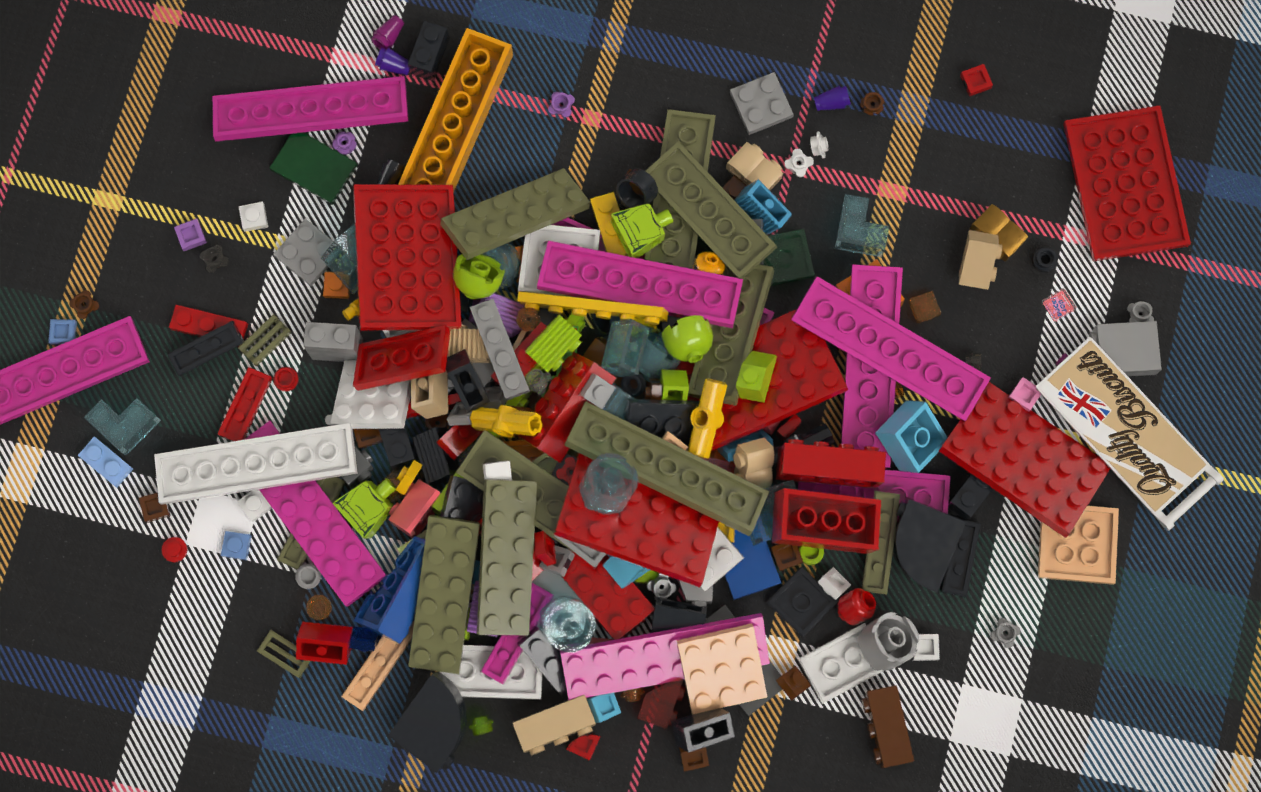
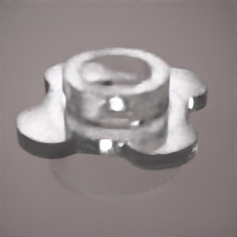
M539 369L530 371L525 378L529 391H535L538 395L543 394L546 391L548 382L552 379V375L549 372L543 373Z

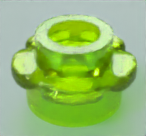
M481 716L473 719V724L469 726V729L473 731V735L477 736L492 731L493 720L488 719L487 716Z

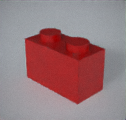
M302 622L296 641V659L347 665L352 649L353 627Z

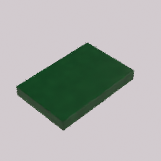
M302 132L290 135L272 163L270 170L333 205L358 164Z

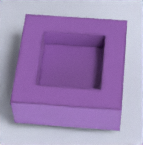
M198 219L174 227L183 251L207 243Z

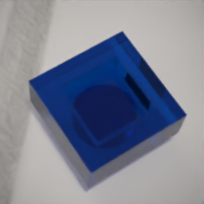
M354 627L350 637L349 648L362 652L375 651L379 634L368 628Z

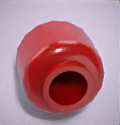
M856 588L839 598L838 614L846 623L858 625L874 615L876 607L875 598L870 592Z

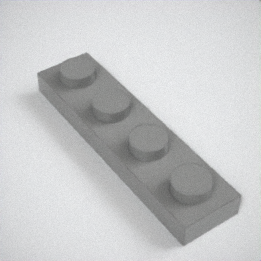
M494 299L470 307L506 401L530 392Z

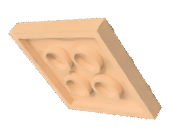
M1087 506L1066 538L1041 522L1038 578L1114 585L1116 582L1119 508Z
M752 623L677 641L692 714L767 698Z

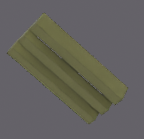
M273 314L238 349L257 367L292 332ZM276 323V325L258 343H256L249 351H247V349L250 346H252L273 324ZM282 329L283 332L254 358L253 355Z
M270 630L257 652L296 677L301 678L303 672L308 668L310 661L304 660L302 662L272 643L270 640L274 637L296 651V645ZM269 646L300 666L299 669L295 670L267 652L265 648Z

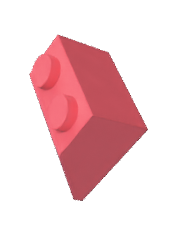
M419 479L415 484L412 482L404 494L406 497L400 504L397 502L390 510L389 515L391 517L388 520L413 539L414 536L419 535L426 527L429 515H435L432 505L441 493Z

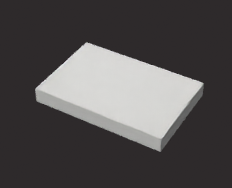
M865 623L797 659L821 704L885 671L872 669L860 650L857 638L866 626Z

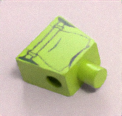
M650 204L640 205L611 214V224L627 255L634 258L641 257L660 244L665 237L662 227L673 223V218L668 209L655 214Z
M387 478L378 486L372 481H365L337 499L333 505L363 539H371L387 519L390 510L394 506L388 497L396 490V486Z

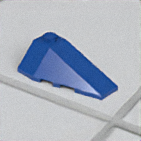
M413 537L396 559L395 569L391 573L386 574L381 580L383 584L375 594L370 592L354 619L355 622L387 639L401 644L409 632L417 605L425 539Z

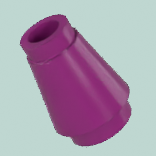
M393 15L372 33V43L380 50L381 48L391 49L404 25L402 19Z

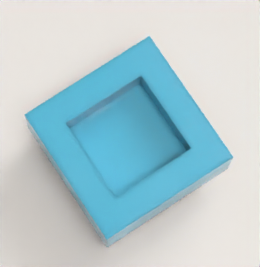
M614 693L592 696L587 699L596 723L621 713Z

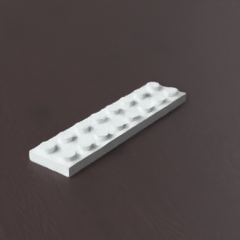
M350 423L154 454L158 499L161 505L358 474L353 430Z

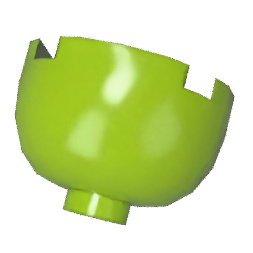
M461 254L456 260L453 277L457 288L466 297L480 299L489 297L498 291L505 270H501V264L489 256L480 254L466 260L463 254Z
M694 315L676 320L678 325L672 329L668 325L662 332L661 338L668 353L676 360L689 361L690 363L698 362L712 347V328L709 320L706 319L705 321L703 316Z

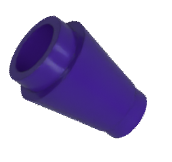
M381 48L375 62V66L380 67V70L408 76L410 71L409 61L390 48Z
M839 85L814 97L817 111L846 109L845 106L851 105L846 86L840 87Z

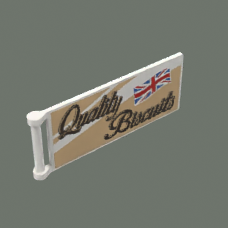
M1091 337L1087 338L1036 385V389L1146 506L1166 530H1171L1175 526L1174 522L1215 484L1219 485L1224 480L1221 474L1200 455ZM1205 471L1208 478L1166 516L1162 510Z

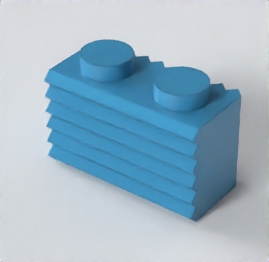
M759 179L746 186L734 199L751 219H763V232L766 235L780 229L792 215Z

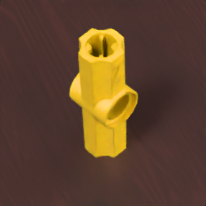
M705 378L699 406L692 411L691 423L693 430L687 451L698 457L709 458L716 429H719L724 422L721 409L727 389L726 383Z
M500 405L498 409L479 407L477 410H473L470 416L474 429L494 432L508 438H512L514 434L535 436L536 433H540L543 425L541 416L536 412L519 411L505 405Z

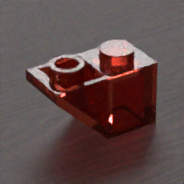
M677 678L646 693L638 720L667 730L668 724L672 725L671 721L676 719L678 711L673 710L676 700L682 701L686 689L685 686H682L683 679Z

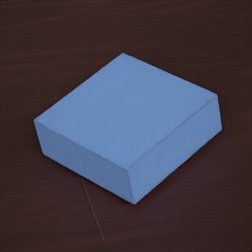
M50 319L49 344L61 345L76 339L77 321Z

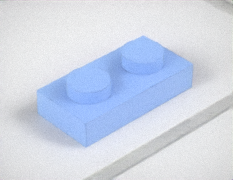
M93 437L78 454L81 459L116 488L133 470L131 466L96 437Z

